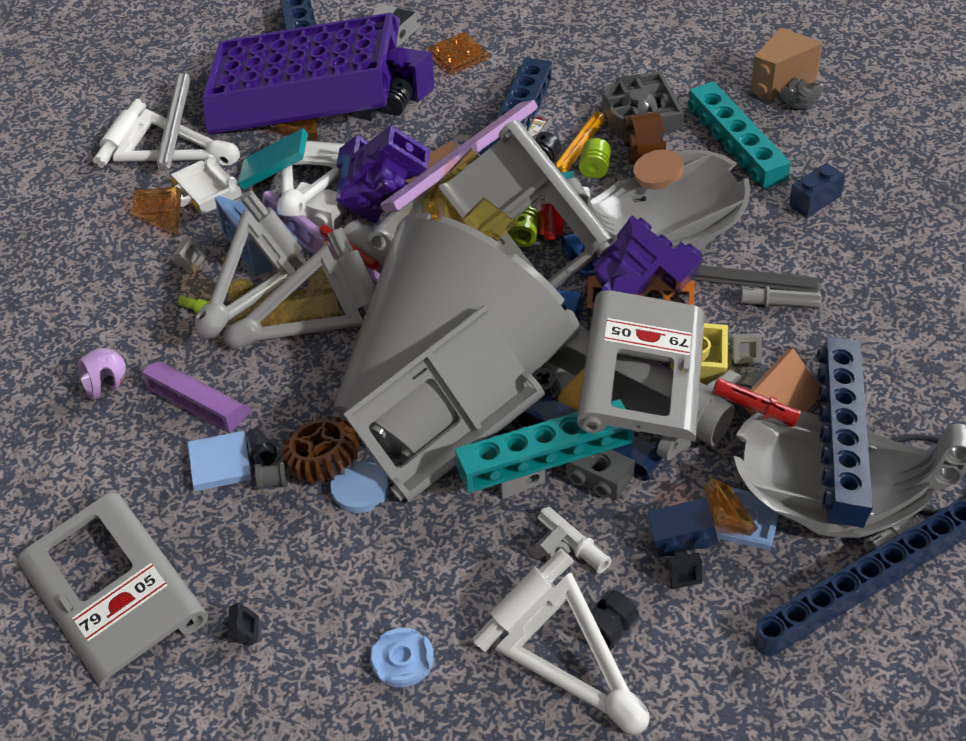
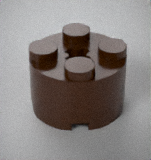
M659 112L624 116V126L627 132H623L624 145L630 147V150H628L630 164H635L640 157L651 151L666 150V141H663L662 133H665Z

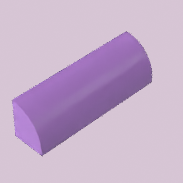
M164 362L152 363L142 371L147 389L228 433H231L251 413L250 408Z

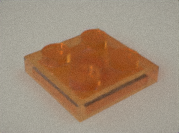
M466 31L428 47V52H432V57L451 75L489 59V52Z

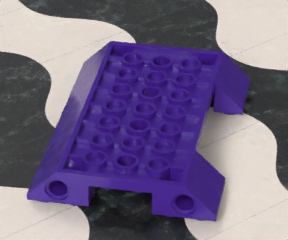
M389 12L219 41L202 97L208 134L224 133L239 129L245 130L258 126L264 127L271 124L289 123L303 119L310 120L316 117L334 116L336 114L355 113L361 110L386 107L391 80L386 57L389 50L396 49L400 27L399 17Z

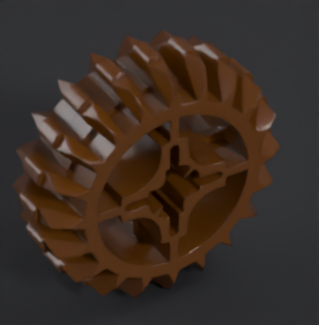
M329 415L325 419H321L318 416L312 422L307 420V424L303 426L297 425L298 430L289 432L290 438L284 440V447L282 448L285 467L293 478H298L301 483L309 481L313 485L318 480L324 484L326 479L332 478L335 480L336 475H345V469L352 468L353 461L358 459L357 454L360 451V444L356 432L348 421H342L340 417L332 419Z

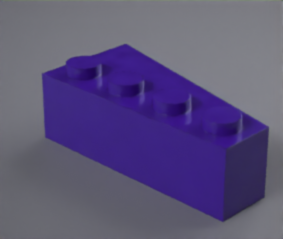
M396 47V49H391L387 52L386 64L391 79L402 78L412 86L413 96L411 100L419 102L435 88L432 52Z

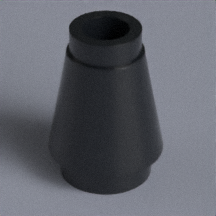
M250 429L246 433V441L251 463L254 465L260 464L261 466L272 465L276 460V447L260 429Z

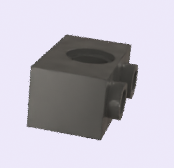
M608 450L566 463V477L575 485H584L594 490L600 497H609L617 501L634 477L635 460L616 451Z

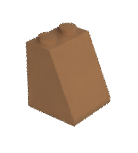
M780 28L754 56L750 93L773 100L780 97V91L784 86L789 88V82L794 77L799 79L798 82L801 79H804L806 83L816 81L823 42Z

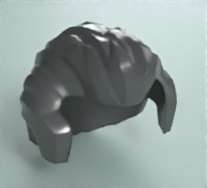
M794 77L789 82V88L784 86L781 89L780 98L792 108L808 109L819 99L824 85L822 83H806L804 79L798 82L799 79Z

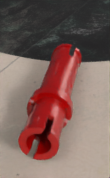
M721 377L717 378L712 390L713 395L762 414V418L767 420L772 418L792 428L800 417V410L777 402V398L770 396V398Z

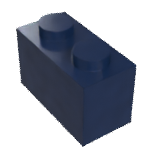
M826 162L792 184L789 206L806 218H809L842 196L845 174Z
M707 497L647 512L659 557L674 556L673 550L684 548L687 551L704 549L719 543Z

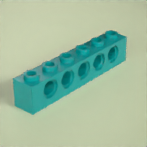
M714 81L689 90L687 107L690 113H694L699 118L702 126L707 127L712 132L714 139L719 140L724 145L726 152L736 158L738 165L746 169L753 182H757L765 189L789 180L791 162Z
M620 399L611 402L613 407L626 409ZM578 411L569 415L549 419L539 424L522 427L516 431L496 435L486 440L456 448V468L467 493H471L633 443L634 431L607 425L600 432H586L577 424Z

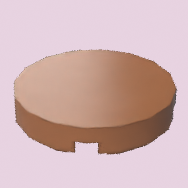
M664 149L654 150L644 154L636 161L633 173L635 180L640 183V186L646 189L657 190L669 187V183L673 181L676 183L683 175L684 166L679 154Z

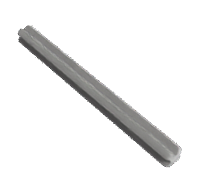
M179 73L176 78L157 158L160 170H168L171 167L190 83L187 73Z

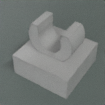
M188 237L183 240L174 252V258L171 260L177 267H183L186 272L193 273L207 255L192 237Z
M760 333L732 335V360L734 364L762 363V336Z
M560 525L547 532L531 548L529 553L537 560L545 556L547 561L555 554V550L560 548L568 554L571 551L569 546L564 542H560L567 533Z

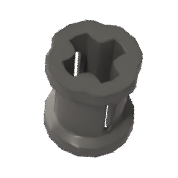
M280 461L278 465L270 466L255 464L258 490H263L265 486H288L285 461Z

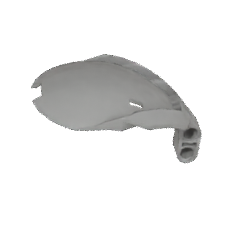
M682 150L677 152L683 161V175L676 183L673 181L669 183V187L664 189L652 190L643 188L633 177L632 179L617 181L603 193L590 200L579 180L576 178L566 179L613 238L611 245L617 240V234L631 215H633L637 219L641 217L646 220L652 227L651 231L658 237L662 234L668 238L673 244L671 246L673 249L682 241L686 246L690 243L700 250L717 235L736 224L743 215L750 196L748 178L742 180L739 184L730 172L737 163L725 155L706 150ZM646 198V201L642 202L633 201L635 199Z
M800 410V417L792 428L775 419L769 418L767 420L762 418V414L756 413L743 423L736 434L745 443L743 460L740 457L733 456L737 471L747 488L772 511L797 521L819 535L859 538L885 530L912 517L928 504L935 491L952 486L962 479L966 471V425L953 424L948 426L930 453L923 449L895 442L867 429L873 509L864 528L827 522V512L822 507V499L826 489L825 486L821 485L822 472L825 467L824 464L820 463L824 444L819 441L823 422L819 421L818 415Z

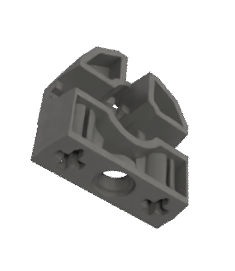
M661 71L617 78L613 84L606 88L602 98V112L607 117L610 130L620 136H623V132H627L624 126V116L647 112L660 113L665 133L681 130L683 127L684 112ZM630 83V86H634V90L628 92L626 84ZM660 99L661 108H657L656 100ZM631 102L638 104V108L630 106Z

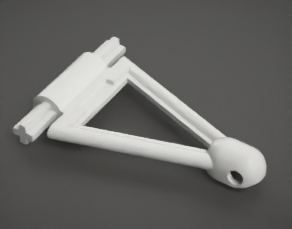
M136 99L128 110L121 111L100 141L101 148L93 158V163L103 168L112 156L114 162L157 161L159 150H133L151 123L164 129L167 118L145 109L146 104L141 103V99ZM180 125L178 136L205 148V150H174L172 161L205 160L208 154H212L217 164L232 165L240 158V151L235 144L221 140H212ZM220 157L227 158L228 162H223Z
M316 141L306 142L303 160L293 165L331 166L333 169L302 192L293 188L292 165L281 170L282 196L277 204V214L283 216L302 215L306 209V202L339 179L340 169L336 167L339 148L344 144Z
M560 548L540 569L534 567L490 612L493 618L472 639L478 647L486 652L508 631L509 634L498 644L495 650L608 714L610 719L625 733L639 734L648 726L650 719L648 709L635 694L629 691L572 573H568L556 586L553 584L574 562ZM566 601H568L609 685L611 692L608 695L522 647Z

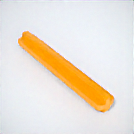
M595 111L554 164L560 172L568 171L582 152L584 143L592 139L605 122V114L603 112Z

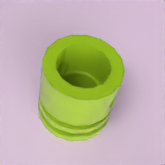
M592 138L584 143L579 163L581 174L591 178H602L606 175L611 155L609 143L600 138Z
M531 206L508 224L507 233L517 246L530 247L536 242L539 212Z

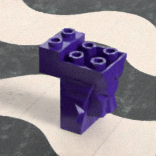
M392 125L369 142L358 135L354 136L339 148L336 167L340 169V176L335 201L367 220L377 223L384 211L380 204L403 188L407 179L417 177L428 169L430 149Z
M631 215L617 234V240L609 247L608 252L593 263V269L596 279L602 286L601 291L610 290L642 296L653 282L660 278L679 294L699 271L702 261L701 253L692 244L688 243L686 246L682 241L673 249L671 247L673 245L672 242L664 235L660 234L658 237L652 232V227L646 220L641 217L637 219Z

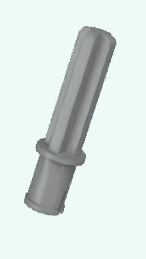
M767 286L765 289L742 287L740 293V304H762L764 307H768V305L819 307L822 299L820 293L770 290Z

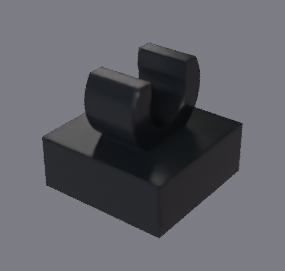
M685 548L673 550L675 557L668 558L669 581L672 589L702 584V559L699 553L688 554Z
M239 602L229 606V617L223 620V624L228 627V632L222 634V638L230 643L237 641L245 645L258 643L259 615Z

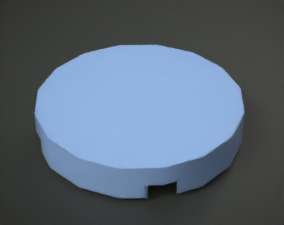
M365 461L353 462L352 468L345 469V475H336L335 480L332 479L330 483L332 498L335 503L340 505L343 510L353 513L369 512L375 509L376 505L380 502L382 504L386 500L389 492L388 478L383 469L374 463Z
M396 628L385 632L380 636V640L376 644L374 643L370 653V664L374 675L382 683L392 687H408L419 683L429 674L433 666V648L429 639L418 634L417 630Z

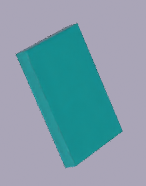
M302 128L246 157L243 160L238 181L242 190L303 160L308 137L305 129Z

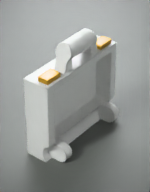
M208 154L205 157V162L201 160L171 174V182L175 187L169 190V196L180 207L192 204L201 215L217 208L214 197L222 196L234 200L242 196L237 180L232 176L230 177L216 163V159L212 154Z

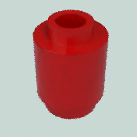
M541 204V210H539L538 234H543V239L558 240V235H563L564 219L552 204Z

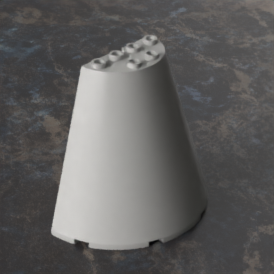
M430 213L409 214L401 220L395 230L332 409V418L340 417L342 421H347L343 415L346 410L483 305L487 308L488 315L524 370L531 375L581 331L579 322L573 311L563 309L561 304L564 302V298L539 272L518 255L514 254L511 258V256H506L498 250L500 244L496 240L468 225L444 216L439 221L430 219ZM428 379L372 422L369 430L373 436L378 438L377 442L381 447L388 451H391L392 448L399 451L400 456L407 461L456 423L458 415L435 381Z

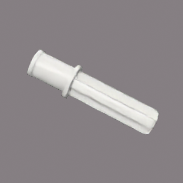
M551 507L543 508L540 511L538 520L545 527L552 530L560 525L567 533L562 541L575 552V556L578 559L582 558L598 574H601L610 566L611 558L594 545L592 538L584 537Z

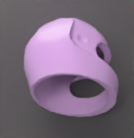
M98 348L90 351L78 361L80 379L90 399L100 398L101 384L108 375L114 378V385L110 386L112 390L117 389L126 377L124 359L114 350Z

